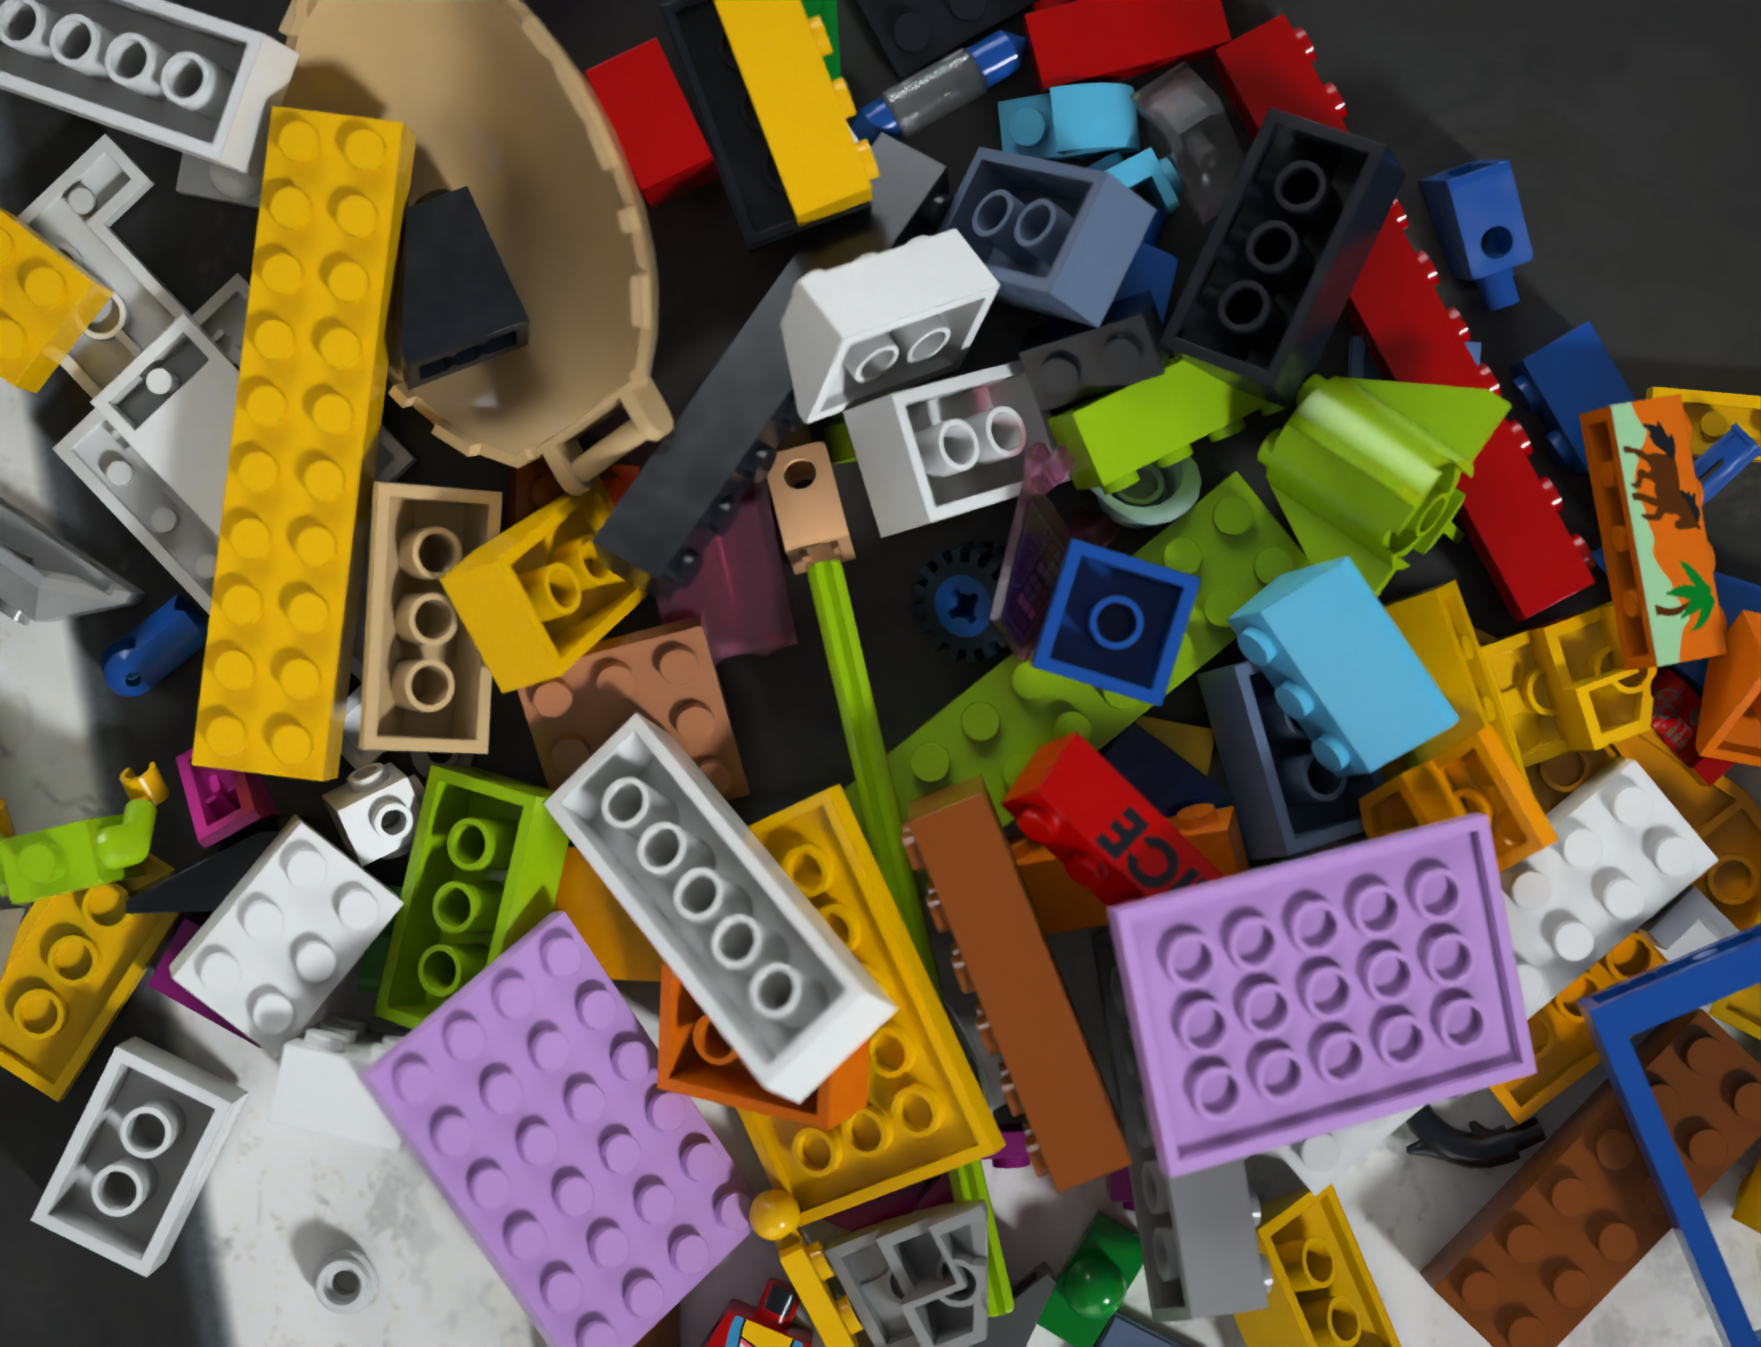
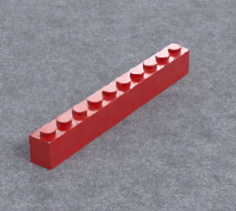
M1284 13L1215 49L1211 67L1252 142H1254L1270 107L1349 133L1342 118L1347 116V109L1340 93L1332 82L1323 85L1312 65V62L1317 60V56L1311 40L1301 26L1292 29ZM1395 198L1345 304L1344 311L1357 335L1362 336L1367 347L1366 351L1382 380L1488 389L1501 397L1499 384L1490 368L1485 363L1476 365L1465 345L1466 342L1470 341L1471 337L1462 316L1453 306L1446 309L1434 286L1438 285L1440 281L1432 261L1423 250L1415 253L1403 231L1409 228L1408 220L1402 206ZM1504 417L1472 462L1474 467L1473 477L1470 478L1461 472L1456 488L1464 492L1466 496L1456 513V517L1514 623H1517L1595 583L1589 571L1595 567V561L1583 538L1578 533L1570 536L1558 513L1564 510V506L1557 489L1548 477L1544 476L1539 479L1527 456L1532 454L1533 450L1524 429L1515 419L1508 422Z

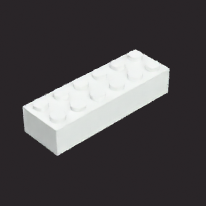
M0 0V89L251 177H257L267 148L272 106H282L300 55L299 53L263 33L164 0Z
M637 712L543 803L764 1088L800 1103L898 1009L676 739Z

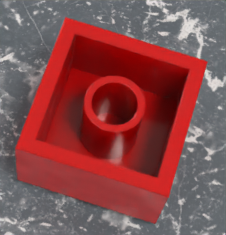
M656 37L585 71L592 85V90L616 131L640 195H644L651 210L720 178L713 156Z

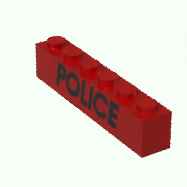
M1077 732L1040 746L1000 804L1017 820L1020 830L1027 837L1047 848L1064 865L1066 873L1073 881L1088 888L1108 908L1226 877Z

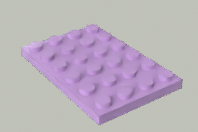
M1474 812L1107 908L1160 1173L1169 1178L1537 1073L1488 814Z
M552 911L358 1076L365 1089L549 1347H633L753 1231L749 1220V1211L752 1202L757 1197L690 1096L657 1088V1047L565 911Z

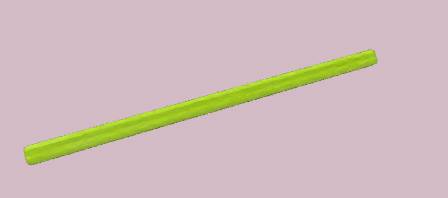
M834 558L815 562L808 566L807 575L873 856L947 1015L913 867L900 835L903 833L902 819L842 563L839 559ZM979 1159L947 1172L954 1202L984 1199L987 1205L988 1317H997L1013 1311L1014 1299L982 1162Z

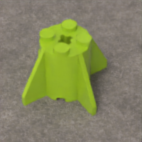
M1315 374L1300 388L1297 394V409L1287 421L1283 430L1277 428L1266 437L1259 449L1257 460L1267 467L1266 478L1311 566L1349 556L1375 596L1378 597L1396 570H1404L1411 566L1401 558L1412 549L1424 555L1432 548L1442 534L1456 544H1459L1465 536V533L1451 522L1466 496L1464 492L1456 488L1461 472L1470 478L1473 477L1474 467L1472 462L1512 405L1488 389L1334 376L1327 380L1321 375Z

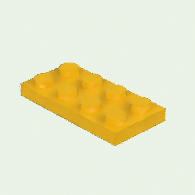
M151 853L142 861L145 872L144 876L35 901L19 925L0 981V1066L56 1102L65 1099L184 913L126 914L124 909L125 895L175 870Z

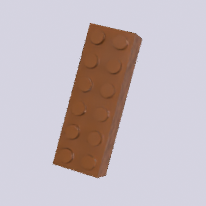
M982 774L910 801L908 804V821L901 823L903 833L900 835L914 871L927 868L932 881L925 884L928 895L925 896L928 907L940 933L952 930L956 942L950 944L953 954L950 957L952 966L963 993L977 992L980 1002L974 1004L978 1016L975 1018L976 1025L989 1056L998 1052L1002 1054L1004 1062L998 1064L1002 1076L1000 1084L1013 1116L1015 1117L1023 1113L1027 1116L1028 1121L1022 1123L1027 1138L1024 1142L1038 1178L1050 1174L1057 1193L1132 1165L1123 1126Z
M1701 1008L1659 1024L1635 1049L1698 1200L1761 1136V1065ZM1609 1077L1420 1272V1275L1431 1288L1493 1347H1557L1672 1228Z

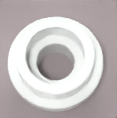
M350 1249L338 1250L326 1256L316 1268L313 1277V1288L318 1301L326 1309L337 1314H353L365 1308L373 1299L378 1286L377 1271L371 1260L364 1254ZM342 1270L352 1272L357 1278L356 1289L351 1291L341 1289L336 1281L337 1272Z

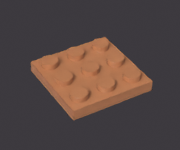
M701 615L599 641L560 677L517 689L550 790L556 791L637 712L671 734L726 801L750 795L749 782Z

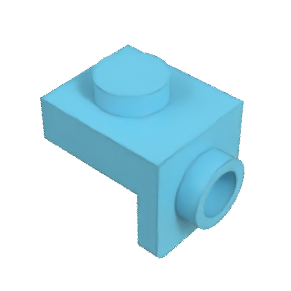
M1152 147L1125 161L1120 151L1087 167L1110 173L1132 191L1146 185L1157 208L1167 215L1175 212L1180 206L1176 195L1182 192L1183 188L1177 172L1167 157L1158 160Z

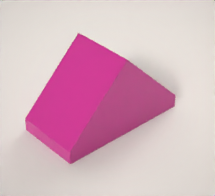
M193 748L175 757L197 840L204 849L224 844L268 820L270 816L280 813L258 773L191 765Z

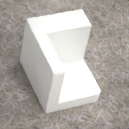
M1693 885L1687 886L1636 929L1667 962L1740 932Z

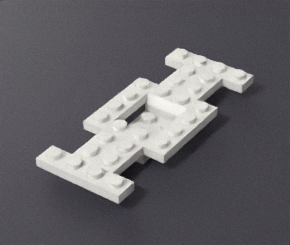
M105 133L18 216L20 220L115 292L60 363L72 378L93 399L90 403L95 408L52 449L210 615L239 370L234 364L240 368L250 283L242 275L236 273L193 315L110 228L155 183L118 143ZM381 422L374 482L394 483L417 459ZM372 504L351 672L361 683H363ZM362 684L347 699L341 754L356 770L365 765L375 763L388 751L359 749Z

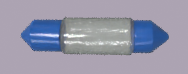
M998 30L966 49L960 48L883 91L879 98L861 107L851 130L859 141L867 139L869 146L873 145L881 132L896 140L900 137H909L986 93L987 88L1021 70L1028 47L1027 38L1004 30Z

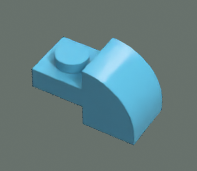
M1121 83L1064 85L1049 88L1050 93L997 102L1002 150L1004 152L1049 161L1070 158L1083 161L1107 157L1118 151L1121 154L1141 151L1134 87Z

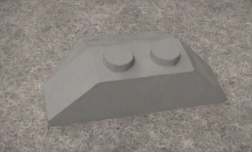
M0 496V611L21 624L28 625L31 619L39 622H55L140 605L147 593Z

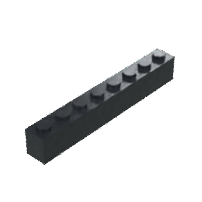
M883 132L880 133L871 146V151L880 177L870 180L873 200H870L872 209L809 233L677 419L673 430L665 436L592 539V544L602 567L668 604L678 588L686 589L692 584L702 567L704 560L702 554L715 535L723 536L732 527L740 510L739 500L752 482L759 484L768 475L776 459V447L788 430L795 432L804 423L798 414L780 325L792 297L793 287L798 280L811 271L817 269L827 271L851 263L868 252L879 254L903 246L917 236L925 235L929 228L932 230L938 229L953 201V197L949 192L948 170L944 164Z

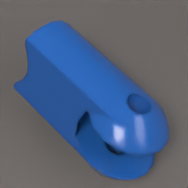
M177 593L122 639L109 644L103 651L100 665L106 685L112 692L125 697L140 696L149 691L206 645L207 623L196 609L183 596Z

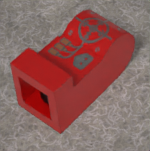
M1666 666L1657 667V673L1651 683V695L1654 699L1651 727L1662 737L1660 740L1683 763L1681 764L1682 767L1700 786L1711 787L1736 762L1698 755L1695 742L1702 701L1672 670Z

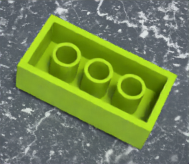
M430 766L400 897L404 904L396 914L374 1016L410 1029L416 1028L553 911L570 840L543 805L555 791L477 767Z

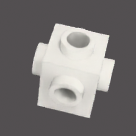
M392 762L385 765L382 763H371L353 771L347 777L348 783L321 795L346 851L361 867L381 857L382 859H394L411 851L425 793L422 783L415 774L407 777Z

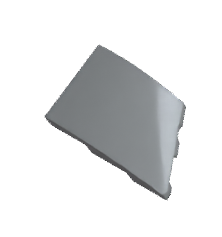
M984 1199L965 1200L914 1211L858 1229L828 1242L824 1252L874 1347H968L986 1340L988 1335V1208Z

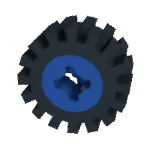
M982 540L976 543L971 541L940 552L932 557L934 561L924 564L919 573L925 578L914 582L912 591L914 594L922 595L923 600L913 603L912 609L913 615L925 613L927 622L917 627L922 636L932 631L935 633L936 637L929 644L935 651L938 652L950 647L946 658L958 661L966 657V663H975L985 658L989 659L1016 645L995 616L1010 548L1002 545L992 549L993 541ZM967 595H971V601L966 604Z

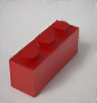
M1040 0L1032 5L1034 12L1024 14L1022 32L1028 41L1027 51L1038 94L1050 93L1049 88L1083 83H1113L1214 56L1215 49L1231 41L1221 0H1077L1071 2V0Z

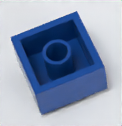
M1076 539L1069 540L1029 667L1161 707L1201 578Z

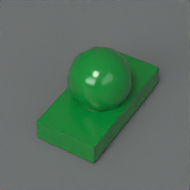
M1098 1209L1056 1277V1285L1037 1324L1074 1347H1093L1111 1316L1122 1306L1128 1288L1144 1264L1139 1234Z

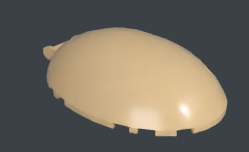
M292 0L278 31L287 35L285 46L300 55L281 107L404 122L417 135L408 207L415 205V202L420 197L431 191L448 189L451 192L468 186L529 319L528 345L408 390L403 380L401 356L405 227L387 378L393 384V387L388 394L402 408L413 406L434 424L431 434L468 457L481 455L515 468H520L544 457L558 483L572 496H581L595 485L598 474L646 440L659 441L673 430L674 421L671 412L650 376L658 334V276L655 250L645 205L616 131L594 91L563 47L540 20L520 0ZM623 408H626L631 419L584 452L577 439L616 415Z

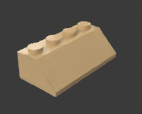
M374 482L359 749L488 754L492 674L484 663L480 652L458 612L453 607L439 579L475 549L500 534L502 492Z

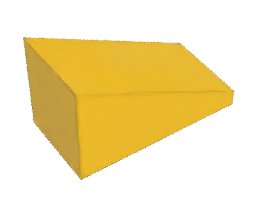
M1140 716L1134 721L1136 725L1201 774L1208 777L1215 740L1212 728L1147 716Z

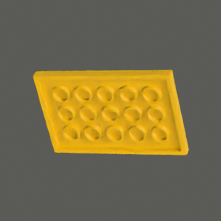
M841 784L830 787L747 826L898 1008L870 1035L867 1107L830 1130H824L736 1108L772 1188L788 1192L797 1201L800 1208L798 1227L995 1154L1006 1146Z

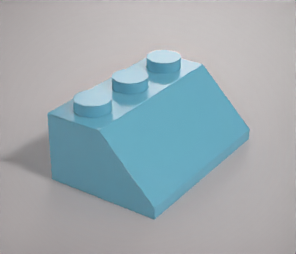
M1349 556L1278 575L1227 619L1238 636L1237 642L1242 653L1248 660L1260 667L1275 689L1274 694L1279 706L1286 714L1296 719L1312 742L1311 748L1316 759L1322 766L1332 771L1336 778L1371 773L1449 729L1460 720Z

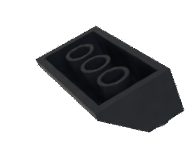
M1270 107L1158 345L1169 353L1237 390L1295 411L1297 409V394L1302 385L1313 375L1406 176L1389 147Z

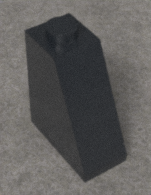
M468 186L451 192L448 189L431 191L420 197L415 202V205L407 207L401 353L403 380L407 389L416 388L528 345V316Z

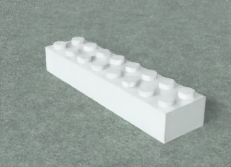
M1614 757L1548 812L1545 816L1559 840L1499 873L1527 1020L1719 861L1635 759ZM1425 1105L1275 1149L1316 1197Z

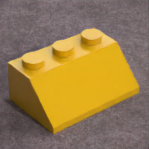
M1332 1183L1316 1197L1305 1185L1261 1204L1260 1224L1255 1227L1259 1253H1263L1266 1256L1270 1265L1272 1289L1270 1293L1266 1294L1269 1308L1233 1313L1246 1346L1402 1347Z

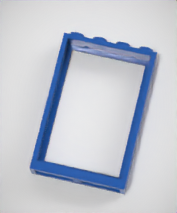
M1761 923L1576 1000L1723 1347H1761V1329L1754 1331L1629 1037L1760 983Z

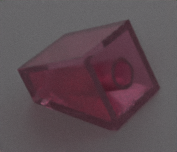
M767 476L759 484L751 483L739 500L740 510L732 527L723 536L715 535L702 554L704 557L702 567L692 584L686 589L678 588L668 604L657 599L662 625L701 615L715 665L726 657L748 653L756 657L772 656L783 651L786 646L798 644L794 609Z

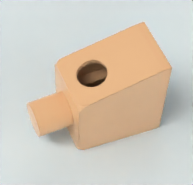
M803 423L795 432L788 430L778 444L775 462L767 475L785 551L795 575L807 572L808 566L815 562L834 558L839 559L843 563L856 559L825 441L812 443L808 424ZM802 480L813 481V483L806 488H793L798 482Z

